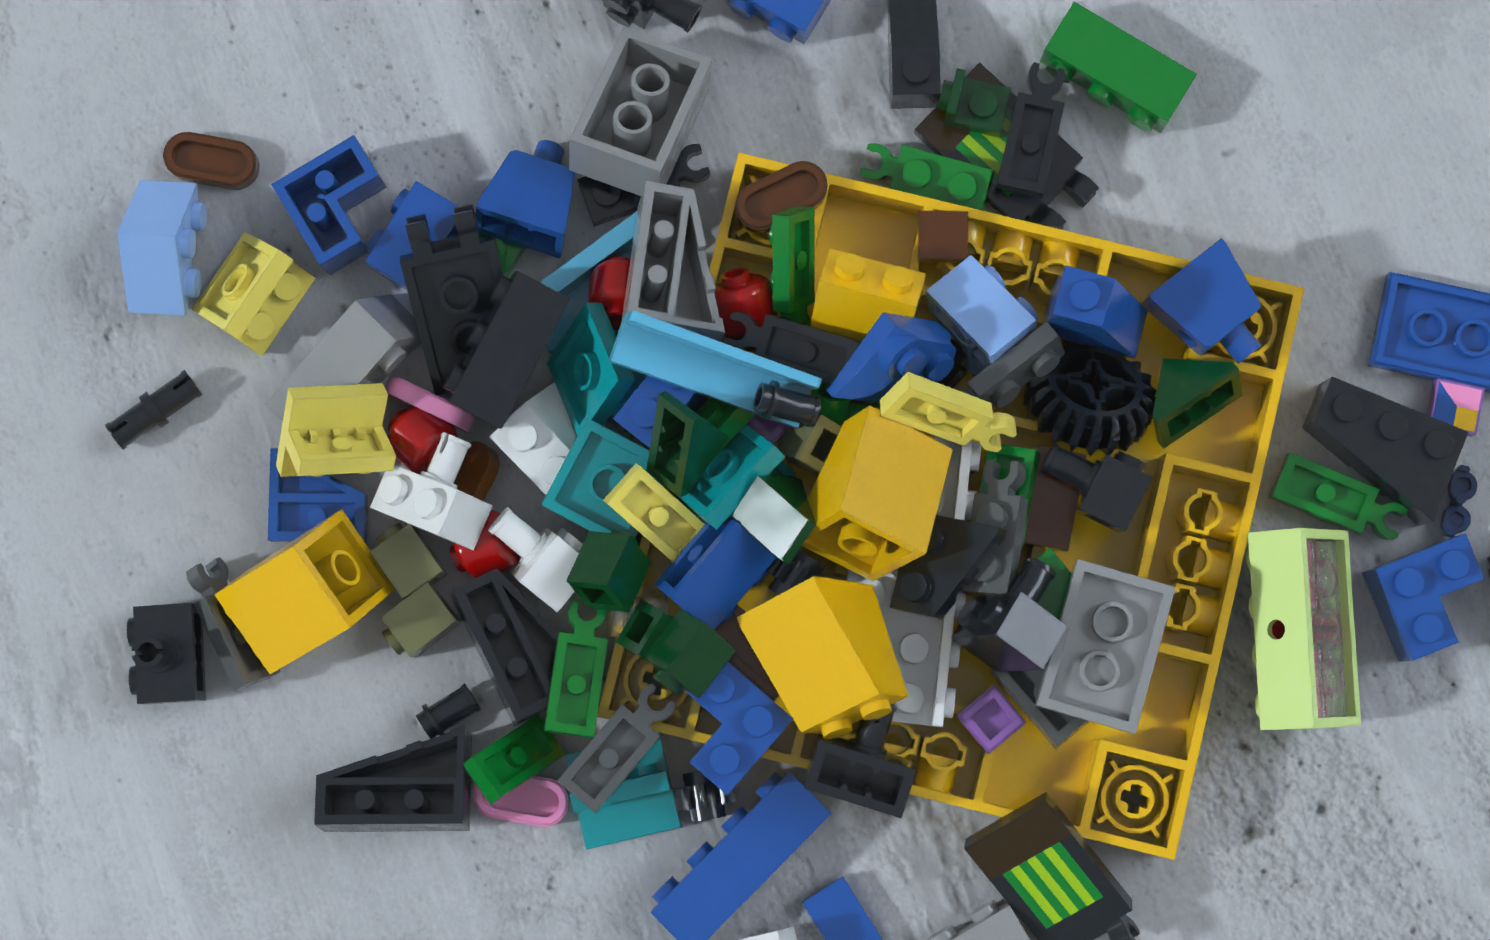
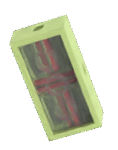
M1292 528L1249 532L1246 564L1251 576L1252 595L1249 599V612L1254 623L1255 644L1252 648V661L1257 670L1258 693L1255 698V710L1260 718V730L1361 726L1348 531Z

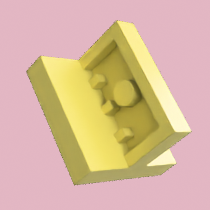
M244 232L191 310L257 354L263 356L316 278L295 264L292 258L279 249Z
M383 383L288 387L276 467L280 477H320L332 474H369L372 472L393 471L396 454L383 428L388 393Z

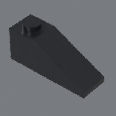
M887 0L890 109L936 108L941 95L936 0Z

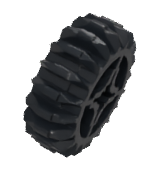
M1068 341L1063 346L1065 354L1060 357V362L1056 368L1043 377L1036 376L1026 383L1023 404L1028 407V419L1037 421L1039 433L1050 432L1053 444L1060 441L1069 444L1070 452L1077 447L1085 449L1090 457L1098 449L1109 456L1116 449L1126 452L1133 442H1139L1140 438L1145 435L1148 425L1152 422L1157 391L1151 385L1152 375L1141 372V362L1139 361L1129 362L1126 356Z

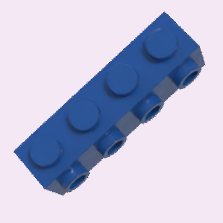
M775 771L755 791L762 799L749 812L742 806L736 810L721 826L727 834L714 847L706 841L686 861L693 869L680 882L671 876L653 894L652 898L658 904L650 913L677 940H708L832 814L808 789L804 788V785L790 771L783 778Z

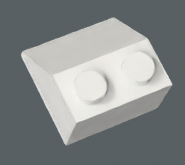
M554 382L520 406L506 420L503 428H498L489 437L547 495L577 435ZM606 421V423L604 424V427L607 428V429H609V430H611V431H613V432H615V433H617V434H619V433Z

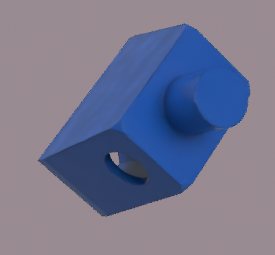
M541 140L538 142L533 155L518 150L509 152L476 205L475 214L479 233L488 236L495 235L497 239L559 259L561 258L575 172L570 171L568 166L560 164L564 155V149L559 144L550 140Z
M1222 238L1148 295L1141 303L1148 312L1200 356L1220 342L1237 364H1239L1261 346L1243 324L1261 308L1260 302Z

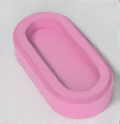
M389 377L385 385L388 396L410 407L415 406L452 424L456 429L469 433L476 419L475 415L399 377Z
M534 776L492 805L476 783L473 788V800L477 809L488 817L548 827L560 822L567 815L570 807L568 790L556 779L543 776Z

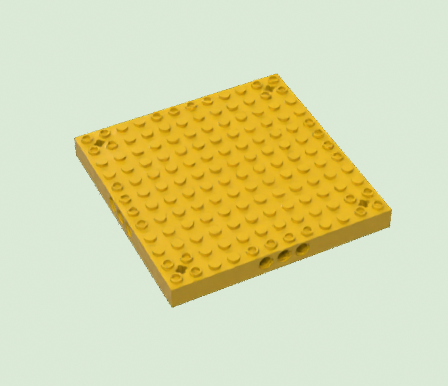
M738 152L709 267L715 286L722 282L720 276L723 273L742 267L748 268L749 273L761 274L770 281L773 271V249L769 240V232L754 233L745 229L737 219L735 203L738 194L744 187L790 164ZM825 173L828 183L827 194L823 203L815 209V298L819 279L831 248L926 273L917 318L932 321L937 320L929 313L926 290L960 263L918 262L919 211H968V257L972 255L983 267L986 265L992 266L1004 280L1005 289L1015 299L1022 297L1029 302L1038 315L1037 328L1043 323L1052 287L1066 265L1114 278L1139 303H1142L1148 295L1192 262L1178 257ZM1244 274L1257 296L1261 308L1243 324L1261 346L1239 364H1237L1220 342L1203 355H1198L1150 312L1146 316L1136 357L1134 359L1126 357L1129 362H1141V372L1152 375L1151 385L1156 390L1158 388L1163 358L1233 362L1239 368L1243 396L1164 449L1158 443L1152 419L1145 435L1140 438L1138 443L1133 442L1126 452L1119 449L1114 450L1110 455L1111 457H1114L1115 453L1118 454L1119 451L1131 455L1146 463L1143 472L1152 476L1150 484L1127 530L1118 533L1076 512L1068 552L1053 550L1071 573L1075 560L1080 559L1176 587L1136 734L1089 722L1060 747L1055 749L991 675L992 668L961 646L958 668H949L947 687L956 689L953 718L944 717L943 727L891 722L884 748L888 751L887 753L914 761L917 771L909 793L910 795L1004 817L1047 792L1083 838L1175 860L1305 288ZM814 303L807 306V314L810 316V319L812 318ZM723 336L721 340L722 343L724 341V338H727L726 336ZM1060 339L1062 346L1067 344V340ZM750 347L744 349V351L755 354L756 348ZM967 370L965 372L966 375L953 389L964 392L969 388L967 382L974 376ZM1026 384L1021 387L1019 395L1011 403L1004 407L996 406L992 409L993 413H1007L1015 418L1017 435L1012 438L1000 434L1002 445L1036 449L1038 445L1053 447L1052 434L1050 432L1039 433L1037 421L1028 419V407L1023 404ZM864 401L863 404H880V403ZM781 439L775 444L776 447H778ZM1063 441L1056 443L1059 447L1070 451L1069 444ZM982 446L978 472H969L968 490L976 491V493L980 491L987 450ZM1077 447L1072 451L1085 454L1086 459L1093 463L1105 456L1100 449L1095 451L1091 457L1083 448ZM784 458V462L797 474L795 477L802 480L808 498L818 476L811 474ZM665 485L663 486V487H664L667 491H669L677 500H679ZM1081 495L1078 497L1077 506L1082 498ZM680 501L697 518H699L688 506H686L682 501ZM644 536L641 538L639 547L651 561V565L630 612H623L616 640L641 599L672 617L680 609L683 610L654 585L672 561ZM1024 544L1023 549H1021L1018 572L1023 569L1027 558L1036 559L1047 548ZM804 546L800 547L801 551L826 567L820 577L846 581L847 568ZM767 573L765 578L758 585L751 587L737 604L747 612L777 596L776 593L768 589L775 577ZM966 593L965 604L972 598L982 595H970ZM954 618L953 634L959 625L956 621L957 618ZM616 641L597 717L608 720L622 704L632 713L638 709L639 695L649 685L645 683V677L648 672L655 674L656 668L647 660L616 643ZM995 684L1027 723L990 754H987L956 715ZM661 688V695H652L648 700V706L654 711L663 710L671 700L676 703L672 716L663 722H655L651 726L653 731L706 743L722 725L719 720L686 693L684 689H681L675 695L671 691ZM779 695L774 702L791 716ZM793 719L761 758L807 769L818 734L801 733ZM860 720L851 724L853 730L840 738L846 740L850 738L855 739ZM1134 784L1136 785V794L1143 796V803L1141 807L1133 805V812H1127L1128 804L1121 801V794L1123 790L1131 791V785Z

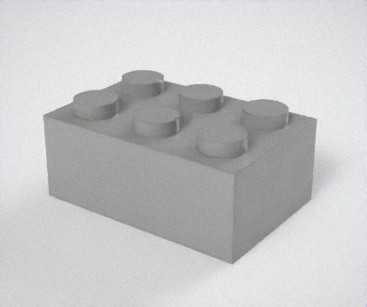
M623 27L569 139V170L639 196L642 195L646 181L667 184L709 92L713 58Z

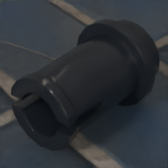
M774 380L769 384L760 383L753 402L754 412L761 413L762 419L770 420L773 416L804 424L807 427L815 425L821 408V398L819 396H810L781 388L779 382Z
M464 683L460 688L430 707L426 703L422 705L423 711L418 713L416 717L431 739L445 734L444 731L474 712L480 711L481 708Z

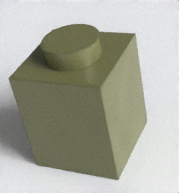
M819 414L813 427H807L804 424H799L798 428L788 426L777 448L785 456V459L811 474L819 476L842 426Z
M397 523L382 532L376 538L379 545L370 551L402 599H406L425 583L435 584L448 575V572L417 527L410 524L403 528L400 523Z
M428 582L381 617L388 627L382 634L398 655L406 651L410 657L415 658L462 623L436 587Z

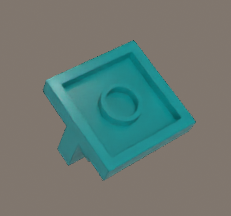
M602 303L584 304L547 361L577 436L587 418L604 426L611 415H616L647 376L608 362L619 330H613Z
M587 418L541 505L589 531L611 533L614 530L626 532L636 539L639 532L603 500L636 463L646 471L649 450Z
M745 425L715 456L687 495L680 498L674 492L672 493L704 523L707 522L717 530L729 516L737 521L731 515L757 476H796L797 474L784 462L785 456L774 444Z
M661 736L596 814L572 793L570 794L573 812H578L586 850L682 827L679 812H676L673 787ZM582 751L565 754L567 768Z

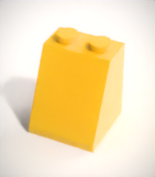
M830 248L819 279L810 326L863 341L883 312L917 318L926 273Z
M870 405L844 421L808 497L816 525L802 546L871 581H875L925 555L953 449L936 441L932 434L882 417L880 408H874Z
M341 509L238 576L218 591L215 597L250 645L255 656L261 661L268 673L272 674L351 628L393 592L395 588L370 553L369 547Z
M813 576L737 617L742 632L801 733L823 734L824 739L844 736L853 730L851 724L861 719L873 720L883 717L892 711V704L908 697L875 590L871 584Z

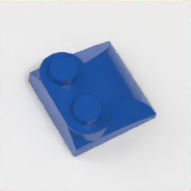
M883 312L830 385L827 392L835 398L880 403V399L907 372L934 382L940 381L950 373L954 366L953 359L956 349L950 343L951 333L937 321Z

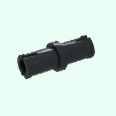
M185 370L181 371V374L149 395L147 391L139 396L140 402L112 422L105 424L107 430L112 433L111 436L123 450L155 426L164 427L169 423L167 419L169 416L195 398L203 395Z

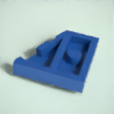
M270 448L268 541L292 542L342 509L364 542L367 543V494L330 475L320 477H280L276 467L278 448Z

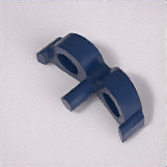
M1458 466L1455 472L1452 473L1448 483L1450 504L1444 510L1440 523L1443 536L1454 537L1465 531L1470 525L1471 515L1462 504L1475 495L1477 480L1469 473V466Z

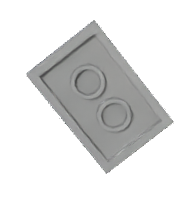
M1075 560L1059 620L1068 627L1046 664L1035 706L1136 734L1176 587L1084 560Z

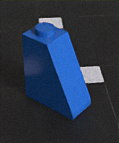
M1066 265L1052 287L1042 325L1048 322L1060 339L1134 359L1137 354L1148 310L1116 279Z

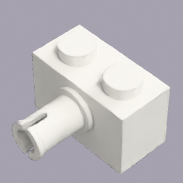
M442 432L440 442L427 472L421 471L419 475L394 465L393 471H385L370 508L474 551L492 505L457 490L458 486L453 483L471 444Z
M507 507L495 519L488 531L491 534H495L521 556L519 562L509 572L521 584L558 612L575 592L566 580L583 543L564 528H561L555 534L545 527L539 534Z

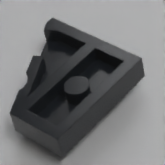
M936 515L926 554L907 563L898 570L890 608L942 620L955 604L959 591L968 586L980 571L976 567L993 544L1000 545L1007 531L995 526Z

